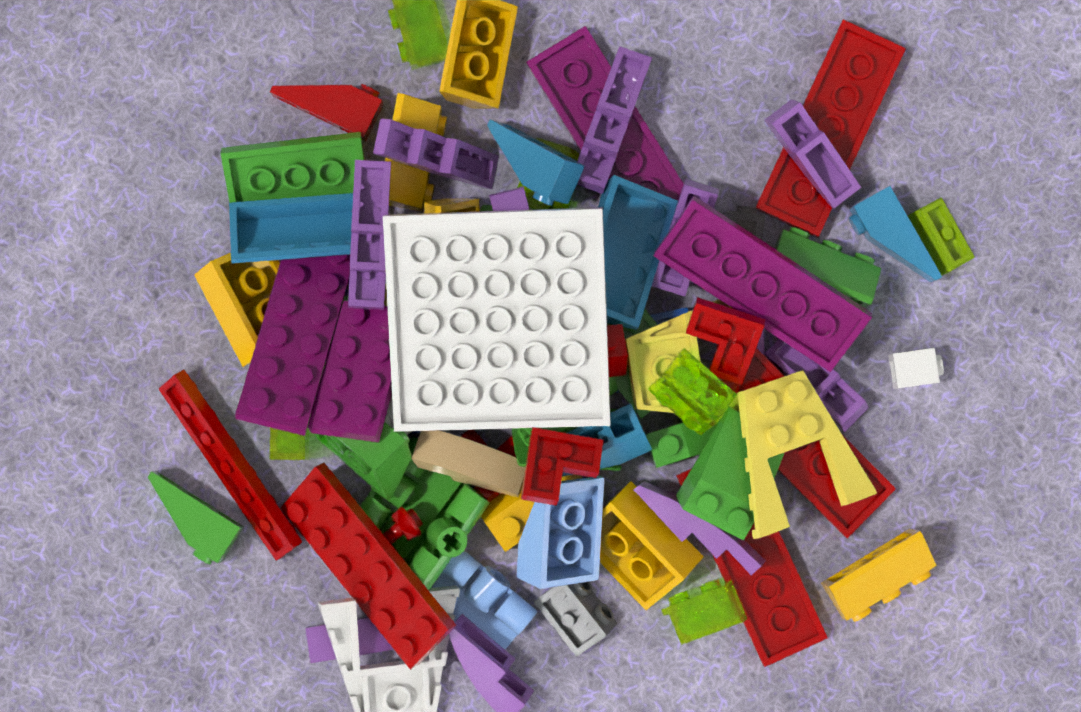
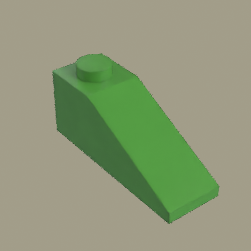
M702 416L646 434L652 448L650 453L655 468L701 454L721 418Z
M151 471L148 479L187 544L195 549L193 555L209 565L213 561L221 563L244 526L161 473Z

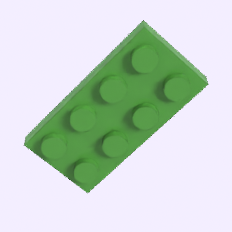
M361 132L223 147L220 153L229 203L353 193L355 160H365Z

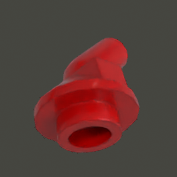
M401 506L391 516L395 524L383 533L391 545L402 535L410 541L421 535L419 528L423 523L412 508L406 511Z

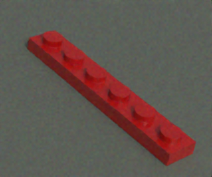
M184 369L174 374L159 388V391L276 561L300 545L302 540L296 533L293 525L289 523L278 507L274 497L269 494L258 478L254 468L245 459L235 440L230 437L221 424L215 411L210 408L195 382L191 380Z

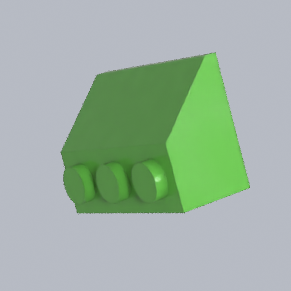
M790 227L789 231L783 229L780 232L774 249L865 308L872 304L881 272L880 267L873 265L875 262L873 258L860 253H855L854 257L842 253L843 247L831 241L823 240L822 244L809 240L810 234L798 228Z
M384 422L379 443L315 434L322 444L387 501L393 497L412 458L407 444L410 440L404 431L394 432V427L391 428Z

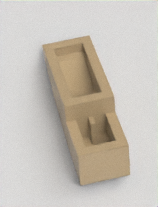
M443 431L420 432L411 458L418 468L451 476L453 481L519 498L523 487L525 467L518 466L516 457Z

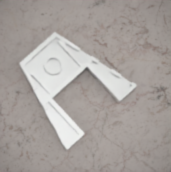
M453 585L428 590L454 621L455 615L453 613L460 588ZM354 598L318 602L354 712H437L442 686L440 684L443 666L446 665L448 655L446 650L449 634L418 666L411 670L403 660L360 666L356 600Z

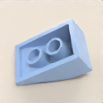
M597 476V478L590 477L561 481L557 506L534 502L518 543L517 578L539 589L599 580L604 477Z

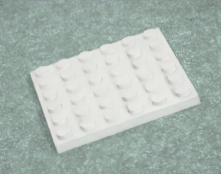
M603 207L393 214L383 216L394 432L610 426Z

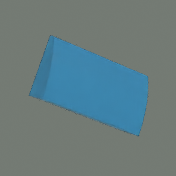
M613 175L608 180L598 208L603 207L607 323L613 325L622 324L625 328L636 330L639 328L659 260L653 255L669 231L678 201L616 175Z
M353 193L229 203L231 262L245 263L350 254Z

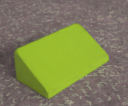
M942 197L908 215L941 276L975 258Z

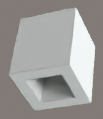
M935 348L888 355L893 389L940 383L939 376L944 374L942 357L940 354L936 355Z

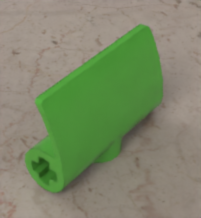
M414 435L411 436L410 441L407 443L411 455H413L418 438ZM411 459L391 499L387 501L371 487L372 490L360 507L382 534L395 524L391 516L399 507L402 506L406 511L412 508L423 523L419 528L421 535L410 541L402 535L392 544L402 558H406L461 482L453 481L451 476L418 468Z
M461 483L404 560L428 590L432 588L452 557L460 555L465 550L467 536L490 504L487 499L465 483Z

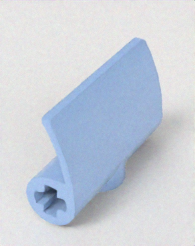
M465 550L460 555L452 557L432 586V588L458 586L460 593L459 597L456 598L453 613L455 615L454 623L463 614L504 649L523 631L538 612L510 588V583L503 574L493 567H484Z

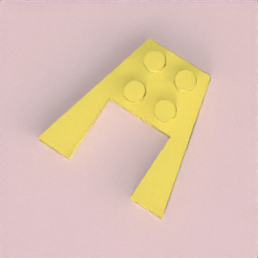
M719 299L712 301L714 303L732 308ZM693 310L625 339L635 410L722 418L728 406L739 411L738 393L706 398L697 337L685 334Z
M803 370L738 392L742 438L746 437L748 456L744 458L746 472H749L751 494H748L750 511L753 510L755 530H752L753 539L762 538L790 527L767 458L811 442L820 441L841 506L877 494L874 486Z

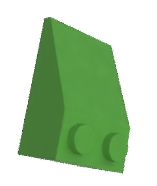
M728 406L676 497L683 510L744 540L754 523L753 510L750 511L748 494H751L750 475L749 472H746L744 458L748 457L746 437L742 438L740 412ZM784 453L767 458L773 478L776 476Z

